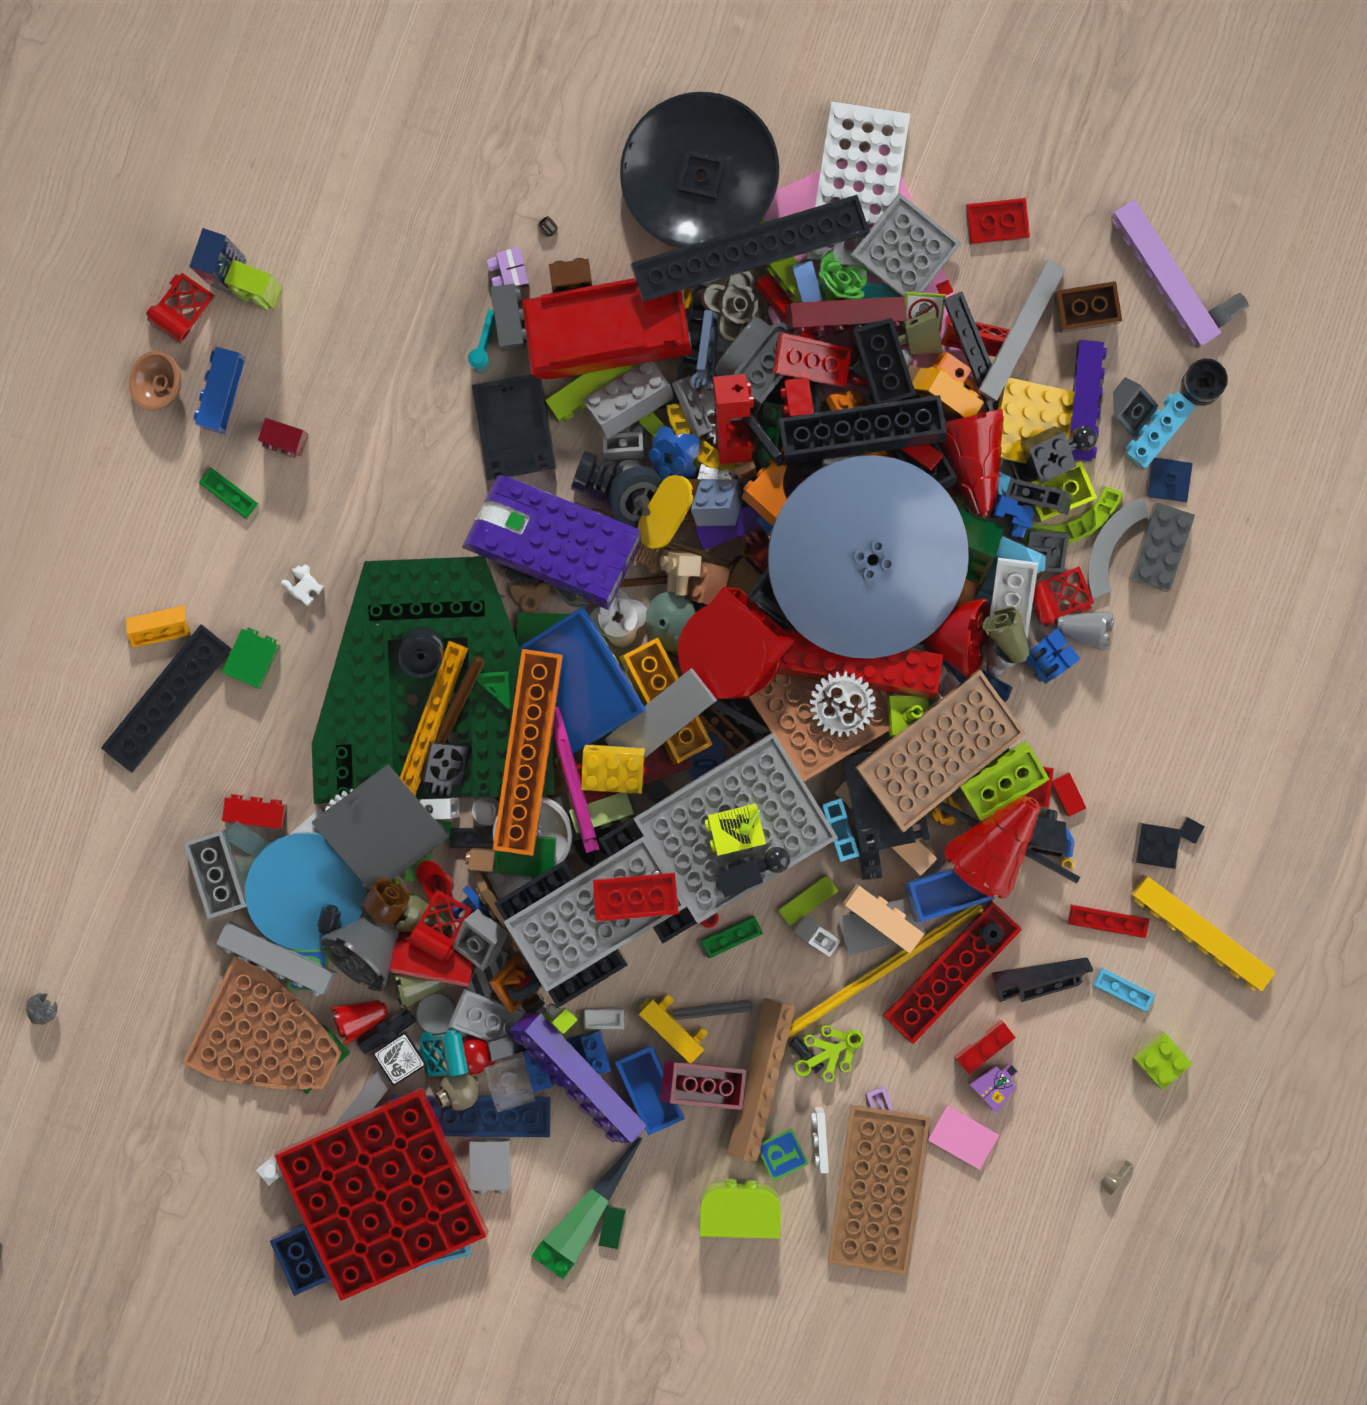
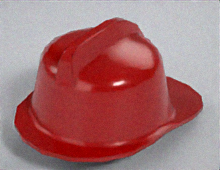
M429 860L422 861L416 869V876L429 901H431L437 890L451 897L454 889L452 877L448 873L443 872L437 863ZM438 896L435 901V905L438 906L447 903L446 899Z

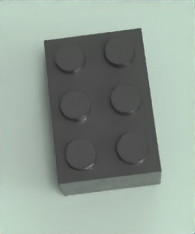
M515 283L491 287L501 351L525 349L527 335L526 328H522V323H525L523 308L519 307V304H522L520 288L517 289Z

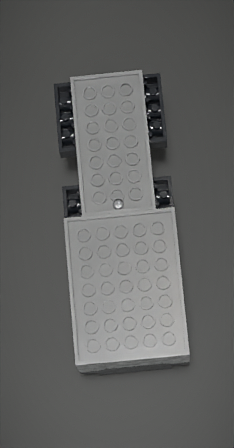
M770 733L599 838L608 854L606 857L576 875L573 874L566 860H563L497 900L494 904L545 991L550 994L557 1008L628 966V962L619 948L652 927L662 944L780 874L770 872L769 870L760 874L763 883L724 897L715 872L719 871V866L727 863L732 866L738 863L737 859L747 855L749 858L754 857L756 862L764 859L765 853L770 848L782 847L790 855V864L787 868L789 869L835 841L838 837L776 735ZM756 803L757 809L761 811L759 817L766 844L719 856L717 851L712 852L710 840H713L712 831L707 832L705 820L709 819L708 815ZM675 872L679 914L596 921L594 879Z

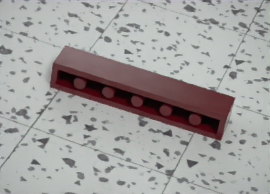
M905 297L790 303L785 306L787 331L794 330L796 334L805 333L807 329H813V332H823L825 328H832V331H842L844 327H851V330L891 317L895 328L900 327L901 323L907 321Z

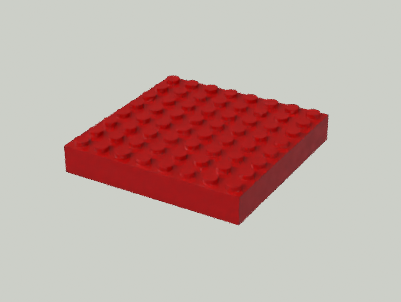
M423 1087L285 1147L274 1155L340 1301L487 1237L489 1232Z

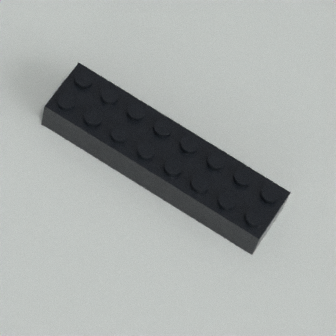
M940 395L779 419L785 465L946 442L947 436Z

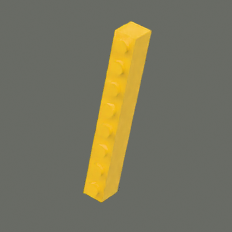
M1144 876L1131 893L1135 897L1133 901L1142 908L1144 905L1151 909L1149 913L1158 920L1160 917L1167 921L1165 925L1174 932L1176 929L1183 933L1181 937L1190 944L1192 941L1199 945L1197 949L1206 956L1208 953L1215 957L1213 961L1222 968L1224 965L1231 969L1229 973L1237 979L1241 977L1247 981L1245 985L1251 990L1255 991L1257 989L1262 992L1276 972L1150 877Z

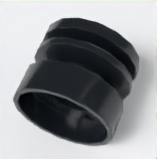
M1203 358L1197 360L1188 368L1181 380L1183 396L1196 406L1212 404L1220 397L1227 386L1228 375L1226 369L1220 362L1214 359ZM1205 381V386L1203 388L1200 387V383Z
M584 451L576 470L571 490L584 494L587 488L591 487V497L594 498L597 490H599L598 500L604 501L608 488L616 476L617 462L612 460L609 468H606L607 458H604L601 464L597 465V455Z

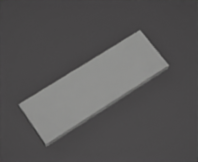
M691 668L644 706L646 711L621 725L604 740L609 746L645 748L646 758L717 700Z

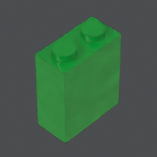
M248 627L247 630H240L222 673L261 689L281 645L276 644L277 639L268 635L263 638L258 635L259 631Z

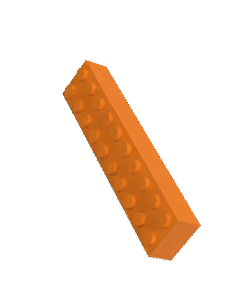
M522 649L493 850L534 855L563 655Z

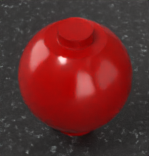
M472 1035L462 1038L468 1074L477 1075L484 1072L488 1066L495 1065V1061L489 1060L486 1040Z

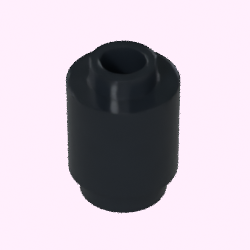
M327 904L326 907H322L317 924L319 933L326 935L337 929L341 916V911L338 910L337 906Z

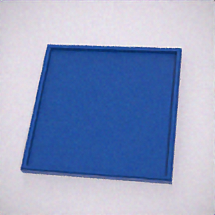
M584 606L519 647L521 652L522 649L563 655L556 707H560L573 755L584 749L585 745L594 743L646 711ZM553 737L554 766L561 762Z

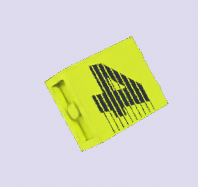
M756 803L708 815L709 819L705 820L707 832L712 831L713 840H710L712 852L717 851L719 856L766 844L759 815L749 835L739 834L741 823L748 824L757 809Z

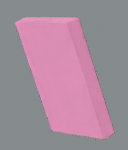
M946 1105L927 1140L980 1170L999 1134Z

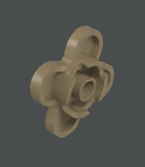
M748 271L727 277L725 287L713 284L705 287L701 293L703 307L718 315L716 324L718 336L727 342L734 341L744 329L745 324H748L754 317H759L766 322L769 316L767 304L762 299L754 297L752 293L754 280Z

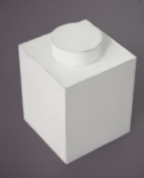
M274 1155L256 1170L268 1186L282 1175Z

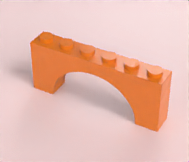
M770 459L768 462L770 466L767 469L763 467L756 474L757 479L754 482L750 480L743 488L745 492L741 498L774 526L775 520L787 500L783 489V478L788 465H785L784 460V463L778 467Z

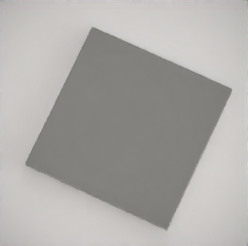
M898 193L870 229V233L865 235L850 256L897 295L905 297L906 292L923 293L961 242L901 193Z

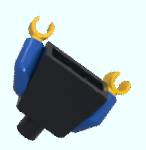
M1048 809L1046 810L1045 818L1038 817L1032 840L1028 843L1027 848L1040 855L1061 859L1060 866L1064 867L1066 861H1069V868L1071 869L1073 868V862L1070 858L1073 857L1075 841L1070 830L1066 828V823L1057 820L1058 812Z

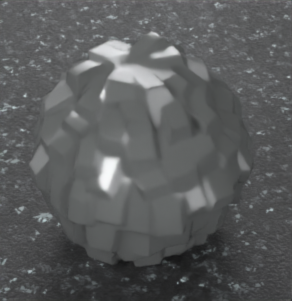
M38 993L31 996L27 1001L26 1012L31 1023L44 1025L56 1017L58 1011L57 1003L55 1001L53 1006H50L51 1002L46 1000L48 994Z

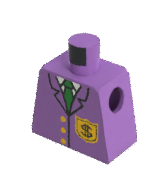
M1011 1064L1002 1071L996 1065H993L968 1083L995 1112H998L1016 1088L1010 1079L1018 1071Z

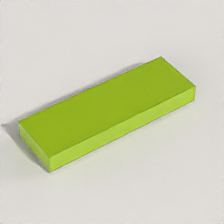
M825 875L781 907L779 912L791 926L837 893L838 890L829 877Z

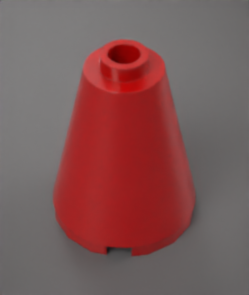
M380 1000L338 1005L330 1008L331 1013L335 1012L333 1020L340 1038L345 1037V1040H343L344 1045L386 1019L385 1014L388 1013L385 1003H381Z

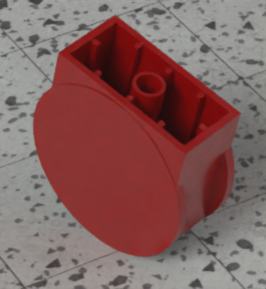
M722 587L712 602L692 615L685 624L679 639L678 658L683 674L692 668L715 698L742 699L758 694L769 685L777 673L780 659L795 639L756 603L750 600L740 588Z

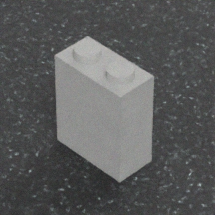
M471 1139L469 1142L470 1190H475L476 1194L487 1193V1190H495V1193L499 1194L507 1193V1190L511 1188V1139Z

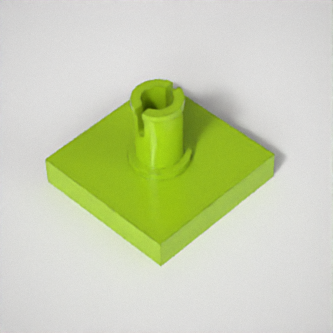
M918 696L887 697L890 737L896 736L929 709L928 698Z

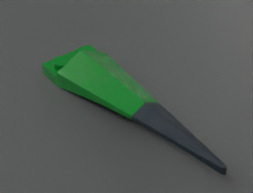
M639 1138L593 1188L542 1239L531 1257L561 1279L566 1277L580 1256L639 1147L642 1138Z

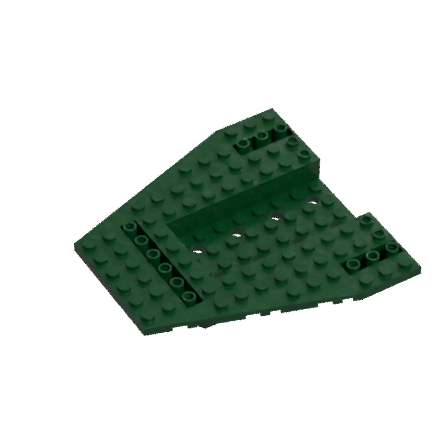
M485 557L364 561L311 743L314 804H328L330 800L335 801V796L338 794L342 797L343 791L349 794L351 789H356L387 764L400 777L411 748L409 737L412 734H416L438 673L437 671L433 676L427 678H415L404 672L398 662V653L404 635L417 627H428L435 630L443 639L444 653L449 641L468 648L453 693H457L476 656L485 661L480 673L509 671L511 709H507L476 681L451 733H458L460 737L456 744L469 747L462 785H452L449 797H444V790L442 796H437L436 792L433 796L429 795L430 782H424L421 778V783L415 796L417 799L501 796L521 650ZM411 694H415L418 697V703L414 706L409 705L407 702V698ZM449 703L448 706H447V709H446L445 715H444V717H443V720H444V718H445V716H446V714H447V712H448V710H449V708H450V706H451L450 703ZM551 736L543 795L555 794L553 736ZM452 749V760H460V753L456 749ZM443 760L442 766L446 767L448 760ZM430 766L432 775L438 777L439 768L437 766ZM450 768L446 778L450 779V775L453 772H457L458 769Z

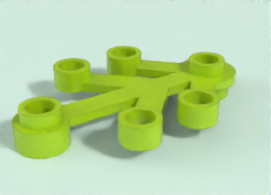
M829 1025L822 1026L820 1033L823 1037L832 1036L843 1040L837 1044L816 1039L813 1035H806L803 1038L805 1046H815L825 1049V1051L807 1061H797L794 1065L795 1073L799 1076H807L811 1071V1067L829 1058L827 1068L822 1072L821 1077L825 1082H832L835 1077L834 1070L839 1053L846 1049L844 1060L839 1063V1070L845 1073L849 1072L852 1068L851 1061L854 1051L863 1044L864 1038L860 1031L851 1029L845 1033L835 1030ZM826 1027L830 1029V1033L828 1035L824 1034V1029ZM853 1035L856 1037L855 1043L850 1041V1037ZM808 1037L813 1039L810 1045L806 1042ZM844 1063L848 1064L847 1070H843L842 1065ZM800 1064H803L805 1066V1069L802 1072H800L798 1069ZM827 1072L831 1074V1078L829 1080L825 1078V1074Z

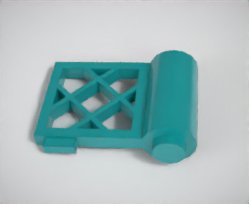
M488 309L478 348L473 349L468 355V362L477 373H484L490 367L487 350L496 321L495 313Z
M456 1029L444 1031L445 1035L433 1036L431 1032L421 1033L422 1037H419L422 1056L427 1063L425 1066L427 1077L457 1076L469 1072L461 1032H456ZM440 1040L442 1043V1049L438 1045ZM427 1042L432 1046L431 1050L428 1049ZM435 1052L438 1053L439 1059L434 1056ZM443 1061L446 1063L447 1070L442 1065ZM431 1062H433V1064L435 1065L434 1071L432 1069Z

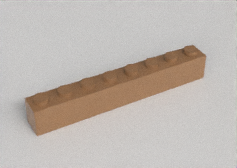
M765 998L746 1074L743 1108L737 1111L727 1154L743 1160H758L794 1016L795 1005Z

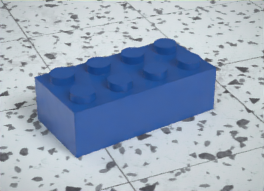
M216 347L215 351L211 352L210 362L212 364L210 370H207L205 374V389H202L200 392V408L196 409L194 414L197 426L225 434L246 359L242 354Z
M953 868L903 883L914 922H923L995 899L994 896L985 895L970 886Z
M649 1044L616 1059L615 1063L638 1115L647 1125L645 1130L648 1136L685 1119L679 1104L660 1101L663 1067L653 1044Z

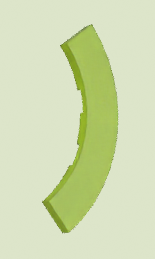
M1104 486L1095 504L1078 519L1058 526L1033 524L1031 529L1068 532V544L1078 541L1096 531L1108 520L1120 503L1123 492ZM1028 530L1025 531L1023 543H1027Z

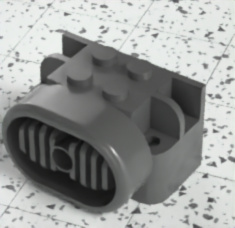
M754 317L723 354L714 369L715 374L718 376L746 375V381L751 383V394L749 396L753 395V416L758 414L764 405V401L770 399L787 377L772 373L778 334L785 333L801 337L799 334L794 333L793 330L787 331V326L784 323L778 322L770 326L759 317Z

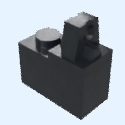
M856 839L860 855L858 860L861 880L882 878L879 850H875V847L868 848V852L860 853L859 842Z

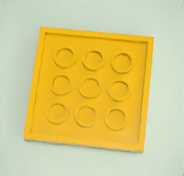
M1008 378L998 403V409L1003 410L1004 416L1000 459L1027 464L1020 442L1053 426L1065 431L1068 440L1074 392Z

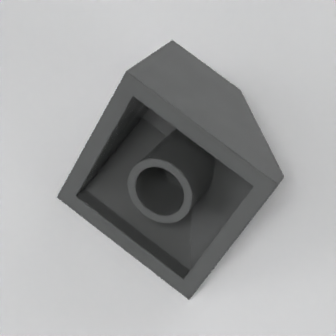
M1124 377L1113 392L1114 416L1135 437L1159 405L1140 384Z

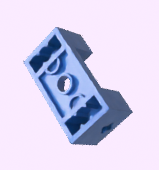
M601 1029L566 1038L567 1042L598 1074L611 1071V1064ZM524 1051L523 1057L533 1092L553 1087L555 1083L552 1080L551 1074L544 1072L539 1066L540 1063Z

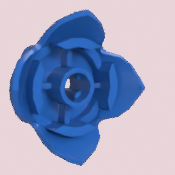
M666 426L660 427L654 436L652 450L648 454L660 476L667 478L677 475L687 479H694L696 467L692 462L700 451V439L686 433L675 435L671 428Z

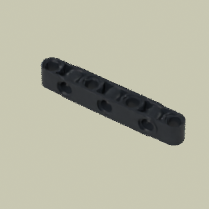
M704 285L694 289L687 316L689 332L693 329L698 330L700 338L697 340L691 339L693 354L680 357L676 381L684 378L682 374L684 369H691L693 375L698 372V355L704 311L706 309L703 307L701 300L697 298L696 292L707 287ZM674 391L675 398L673 399V404H680Z

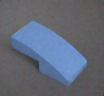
M812 261L793 265L792 269L801 302L823 301Z

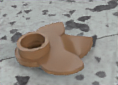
M523 581L521 586H511L512 598L519 602L521 608L527 613L536 612L540 607V603L547 600L550 595L549 583L539 585L537 581V586H534L533 582H530L529 587H526L525 581ZM528 600L534 601V605L532 607L527 606Z

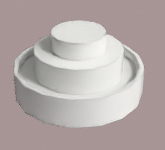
M493 797L479 798L472 808L474 819L482 825L494 824L498 816L499 802Z

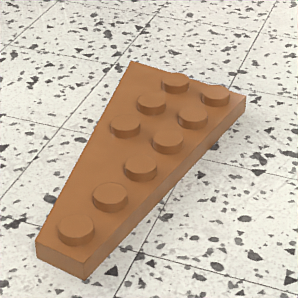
M481 871L475 872L473 875L478 885L476 887L478 896L483 904L487 905L493 919L509 933L508 935L511 938L509 943L515 952L519 950L522 956L519 958L525 968L529 966L533 970L494 903L497 901V897L492 888L486 884Z

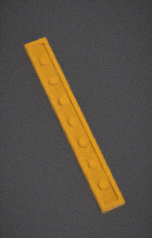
M451 641L448 642L442 664L436 675L400 775V779L414 795H416L423 775L429 741L435 742L468 651V648Z

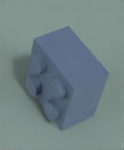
M706 480L699 482L691 507L697 526L736 525L743 501L741 498L743 493L738 480Z

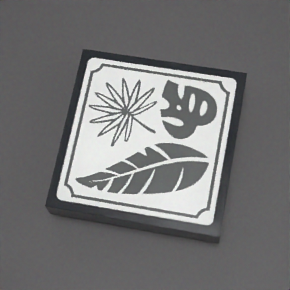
M406 1031L372 1052V1055L393 1087L427 1065Z

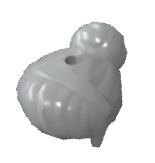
M993 640L990 642L987 648L989 662L986 665V670L991 676L997 677L1004 672V669L1013 667L1016 662H1012Z

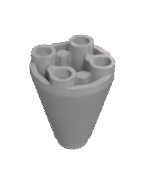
M1108 611L1061 616L1058 622V630L1062 635L1101 651H1104V649L1109 650L1110 638L1108 632L1113 630V614H1110Z

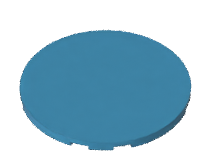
M312 832L293 833L278 838L267 845L253 861L245 885L247 909L256 927L271 941L293 950L325 948V946H320V939L325 934L319 933V927H317L322 907H326L327 904L338 907V910L341 911L337 927L339 929L360 918L364 908L362 902L366 897V890L362 886L360 878L321 834Z

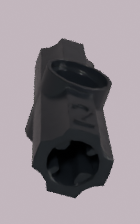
M406 1007L391 1018H386L373 1027L374 1029L360 1036L356 1041L364 1054H367L382 1043L385 1044L399 1035V1032L413 1025L416 1020L411 1011Z

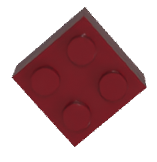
M265 418L258 441L267 450L276 452L279 449L284 455L295 458L296 455L302 456L309 434L302 429Z

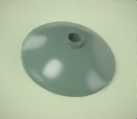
M664 592L657 595L650 602L646 611V629L651 640L659 638L664 650L670 652L678 651L682 630L687 621L696 613L691 601L684 595H676L675 592Z

